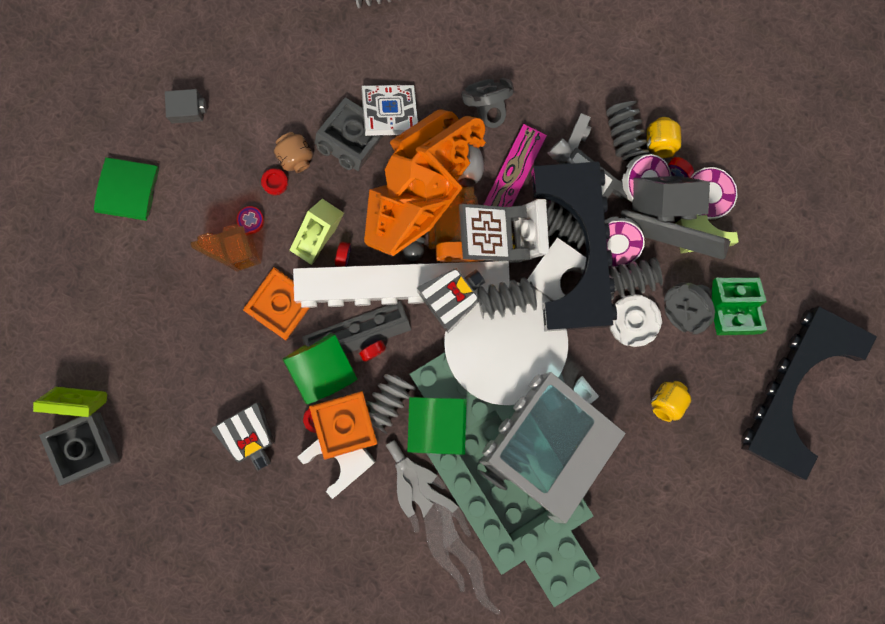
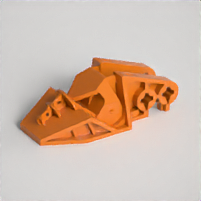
M439 109L390 141L395 152L385 168L387 185L369 189L364 242L367 246L394 256L433 228L462 190V186L457 180L470 164L467 157L469 152L468 144L476 148L483 147L486 144L483 139L485 124L480 118L465 116L459 120L455 113Z

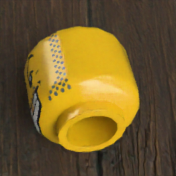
M660 117L647 127V149L654 155L661 158H669L681 148V126L676 121L668 117Z
M679 381L662 383L651 400L652 407L654 408L653 413L658 418L667 422L680 420L692 401L690 394L687 392L688 388Z

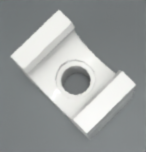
M557 237L549 248V254L544 255L527 280L529 284L531 281L534 289L544 294L550 301L558 300L565 296L560 287L562 275L569 271H577L582 274L586 257Z
M319 440L315 441L298 456V459L303 464L311 462L318 454H322ZM365 448L336 456L335 458L340 464L341 473L339 479L329 486L326 492L333 499L376 462L375 459Z

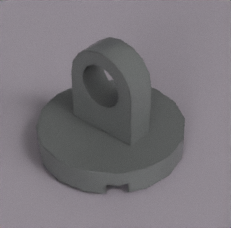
M501 78L500 82L494 83L493 79H486L470 84L465 88L466 91L461 92L464 105L476 106L478 117L484 122L485 126L497 128L506 118L504 100L513 95L514 87L513 82L506 78ZM491 108H496L497 116L495 119L488 121V111Z
M679 283L668 290L664 297V302L666 301L667 306L665 312L670 322L676 328L685 333L689 331L693 332L692 334H699L710 327L715 317L712 290L704 285Z

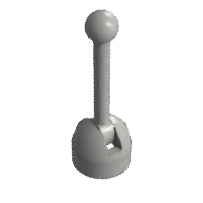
M563 138L547 152L557 162L566 161L568 164L574 163L570 158L571 148Z

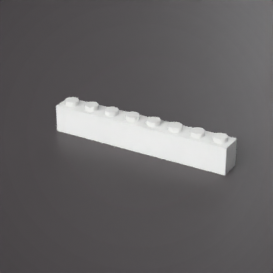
M509 262L293 269L294 301L301 303L302 308L317 307V303L328 302V307L344 306V302L355 301V306L371 305V301L381 300L382 305L397 304V300L408 299V304L424 303V301L417 293V287L456 268L464 278L474 270H478L485 280V283L481 286L495 282H509Z

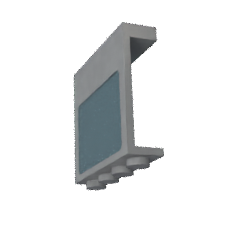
M552 372L541 375L538 374L529 384L530 391L516 402L513 408L515 412L511 418H506L498 428L499 435L494 441L491 440L483 449L482 454L484 456L480 463L492 465L548 510L547 516L555 523L566 524L626 433Z

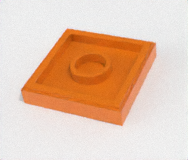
M273 267L243 311L287 341L310 308H302L301 303L294 301V281Z
M363 391L309 406L324 460L378 444Z

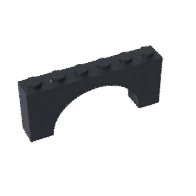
M599 162L534 166L531 171L533 198L553 201L568 210L578 222L586 245V262L582 276L576 286L566 296L542 304L544 332L613 326V320H617L616 304H612L611 293L615 291L614 278L609 277L608 267L612 266V252L607 250L606 239L610 238L609 223H605L604 212L608 210L607 197L602 196V186L605 185V171L600 169Z
M821 307L811 308L810 311L806 310L800 319L802 327L799 333H795L790 339L788 347L791 349L787 357H783L779 361L776 371L779 373L775 381H770L766 387L765 395H767L764 404H759L754 411L753 418L756 420L752 428H747L741 438V442L744 443L741 448L742 450L802 480L808 479L818 456L803 444L794 426L793 400L799 383L813 366L827 358L840 356L854 361L866 360L877 338L876 335Z

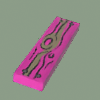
M523 124L484 205L513 206L547 135Z

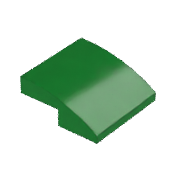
M106 157L98 182L94 211L96 213L147 221L153 202L152 192L158 177V166Z
M715 278L713 280L712 302L715 309L714 324L717 335L762 334L767 331L761 305L767 301L760 278Z
M332 333L309 347L306 345L300 347L282 359L306 404L323 399L358 380L336 335Z
M409 397L407 452L465 455L467 399Z

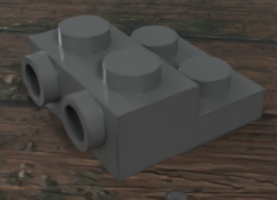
M345 97L316 132L314 144L317 145V149L321 154L325 156L331 154L338 158L340 165L345 169L351 170L353 168L359 171L372 155L374 147L384 135L365 136L363 108Z

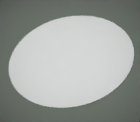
M500 282L490 284L495 285L496 289L498 290ZM504 282L509 289L510 282ZM490 284L482 286L487 293ZM535 289L537 310L535 311L530 304H527L526 313H523L521 308L516 306L515 315H512L509 308H507L505 317H501L497 310L495 311L494 319L491 320L488 313H484L483 319L479 303H477L449 333L445 332L444 346L448 365L457 381L475 397L492 404L515 405L522 396H526L530 391L529 384L536 375L552 372L555 376L559 377L568 353L567 330L544 332L542 304L551 301ZM549 385L544 392H546L551 387V385Z

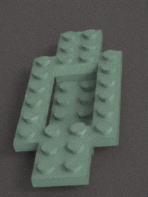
M445 352L412 372L410 376L424 398L467 399L465 455L427 453L501 575L525 560L553 607H556L600 579L571 530L593 517L583 499L566 524L555 523L547 516L548 510L513 482L504 480L508 487L505 491L496 487L478 471H487L485 466L480 463L484 456L482 451L491 440L494 441L499 435L498 428L506 418H511L515 412L513 409L514 405L492 404L469 393L454 377L448 365ZM528 414L517 431L534 444L533 448L536 455L526 454L529 465L519 462L518 464L522 469V472L519 474L541 492L546 493L563 469V466L531 415Z

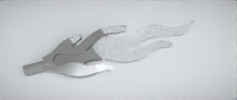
M395 440L391 441L386 447L396 461L398 501L404 513L411 521L414 531L416 533L419 532V521L413 509L412 501H415L421 508L428 546L435 560L456 579L460 591L464 592V578L450 560L449 552L457 556L470 575L477 599L491 612L500 614L501 611L486 595L480 560L464 544L454 527L452 517L458 520L463 532L468 537L471 535L462 511L451 499L432 489L428 484L432 483L441 489H445V483L431 470L414 463L409 457H405Z

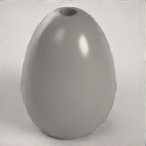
M469 144L467 157L470 164L457 180L459 184L464 186L477 184L484 171V161L480 149Z

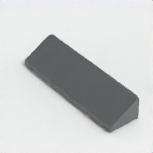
M627 210L621 212V218H630L635 221L646 238L715 258H726L731 242L729 241L730 239L667 221H659L656 218Z
M398 301L397 304L384 306L302 336L304 345L309 347L322 339L319 337H325L332 333L336 335L344 353L347 354L380 340L383 341L410 331L411 327L402 302Z

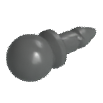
M421 236L404 248V256L410 261L419 260L424 254L422 244L425 243V239Z

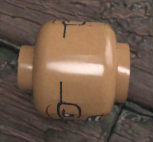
M289 132L276 141L274 154L284 170H295L296 173H300L310 166L308 162L313 157V151L302 135Z

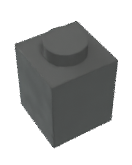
M197 89L165 91L166 118L172 124L203 121V113H207V104L205 97H202Z

